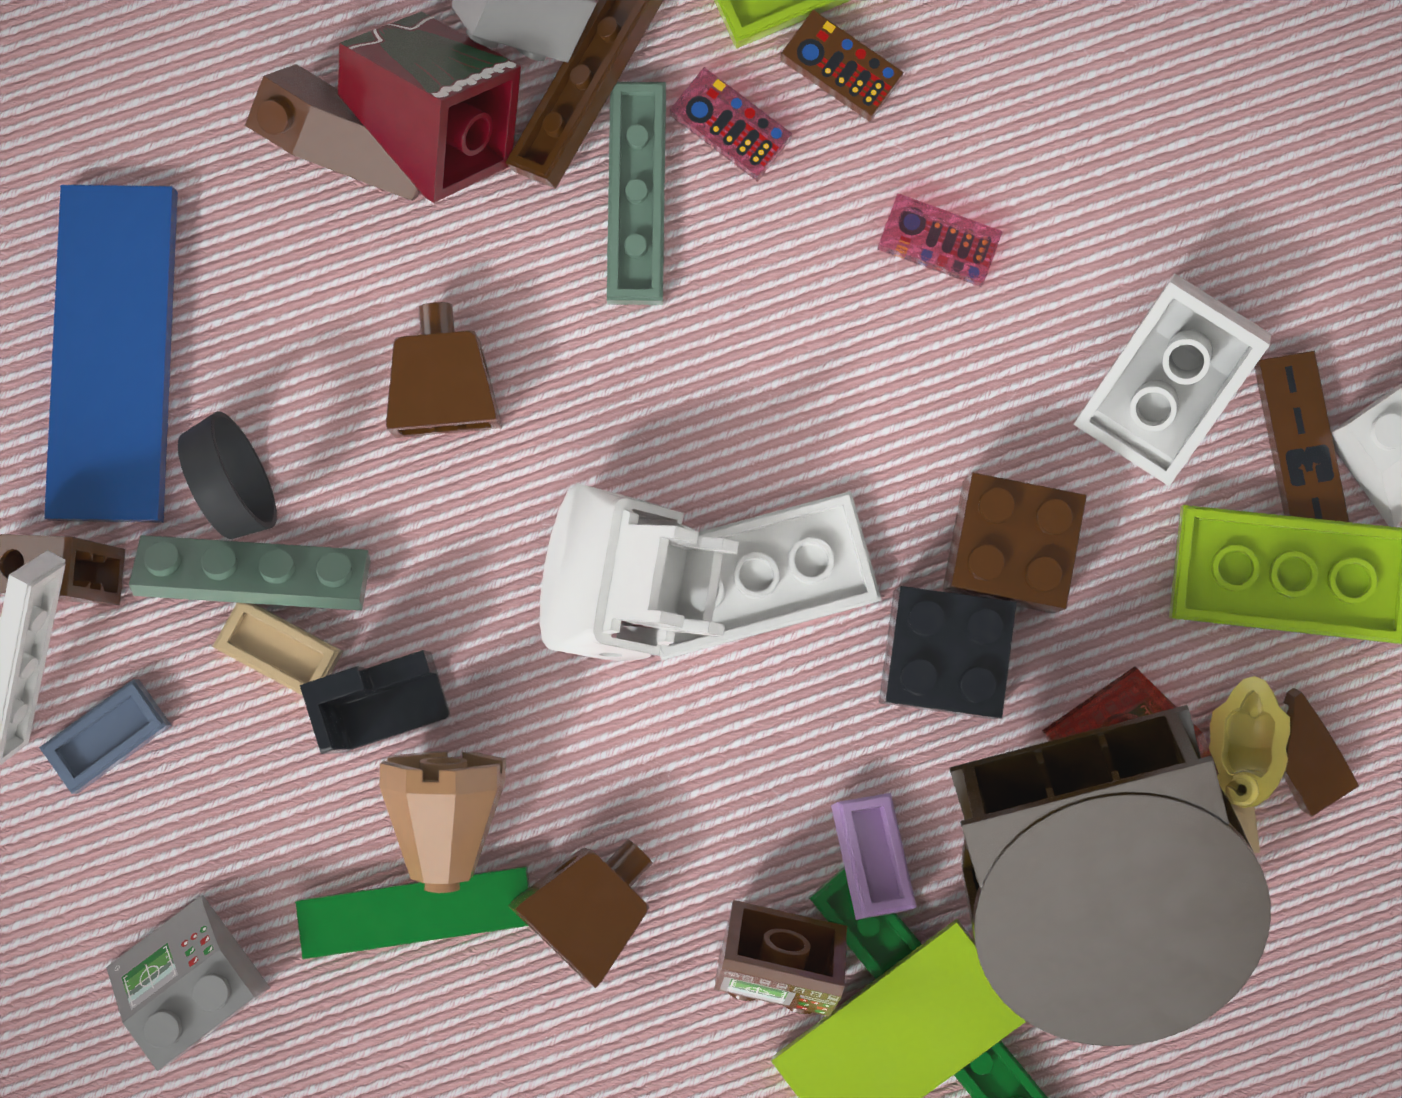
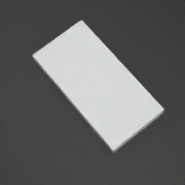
M851 491L700 531L698 537L725 538L739 542L737 554L723 553L712 622L725 625L724 635L722 637L675 632L673 644H661L660 658L661 661L880 602L882 599Z

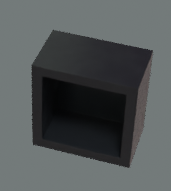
M906 586L898 587L893 591L879 703L987 719H1002L1017 602Z

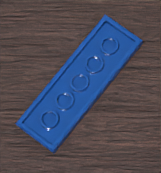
M60 185L44 519L50 521L164 523L178 192L173 186Z

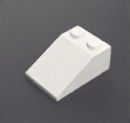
M1174 273L1073 425L1170 486L1270 346L1271 334Z

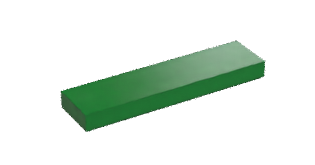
M522 866L475 873L469 881L460 882V889L458 891L448 893L428 892L424 890V883L414 882L299 899L295 903L302 960L528 926L508 906L517 896L530 887L528 867Z

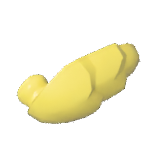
M1256 676L1243 679L1232 690L1227 701L1212 712L1210 744L1207 750V757L1212 756L1219 785L1226 793L1230 803L1243 808L1258 806L1268 799L1280 784L1288 763L1286 745L1290 735V716L1279 707L1277 698L1266 680Z

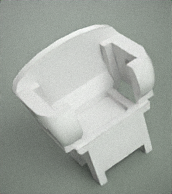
M579 483L575 484L568 490L559 508L544 564L540 595L542 642L551 650L604 660L629 661L645 659L651 655L660 656L661 644H673L675 632L723 637L725 625L712 622L723 553L737 554L739 542L725 538L698 537L699 532L694 531L691 527L682 525L684 514L682 512ZM621 621L644 625L653 628L621 625ZM617 633L616 638L611 637V635Z

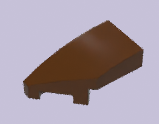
M1292 688L1286 693L1283 702L1289 706L1287 715L1290 716V735L1286 745L1288 763L1283 777L1299 808L1312 817L1359 787V784L1329 731L1302 692Z

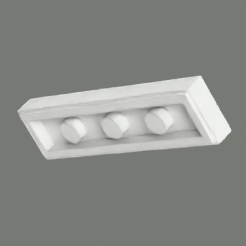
M48 550L9 574L0 620V765L29 744L65 570V559Z

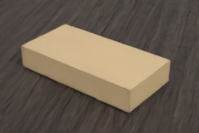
M236 603L212 646L302 695L301 684L331 675L343 653V650L261 606L251 603Z

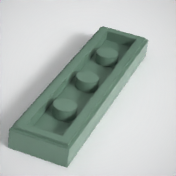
M617 82L610 93L607 305H663L666 82Z

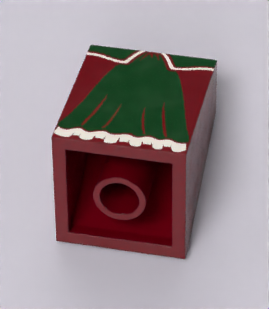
M422 11L339 43L338 96L426 199L435 203L509 167L505 162L512 152L514 144L521 65L477 43L470 37Z

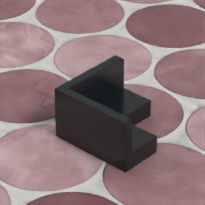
M425 650L370 668L356 666L300 685L321 754L345 753L445 720L450 716V710L432 653Z

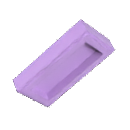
M891 793L839 801L831 805L856 920L916 908Z

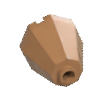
M430 751L391 755L387 758V761L383 760L380 762L379 787L410 879L424 883L425 891L434 893L455 892L460 889V882L469 881L474 876L505 785V758L476 752H462V758L448 757V752Z

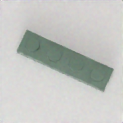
M141 535L129 586L134 596L362 611L371 561L368 550Z

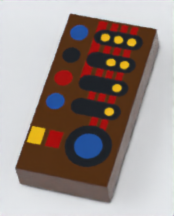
M812 10L781 52L780 57L782 62L869 122L875 117L904 74L902 70L815 10Z

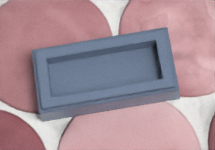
M133 679L39 748L71 794H78L172 725L139 679Z

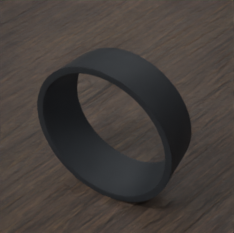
M217 411L180 435L178 439V455L188 487L206 519L222 536L228 539H235L275 526L277 509L267 474L250 441L228 415Z

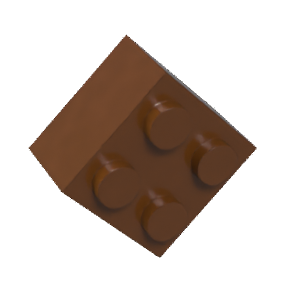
M972 472L962 483L942 591L1017 602L1016 606L1048 613L1065 610L1067 608L1087 495Z

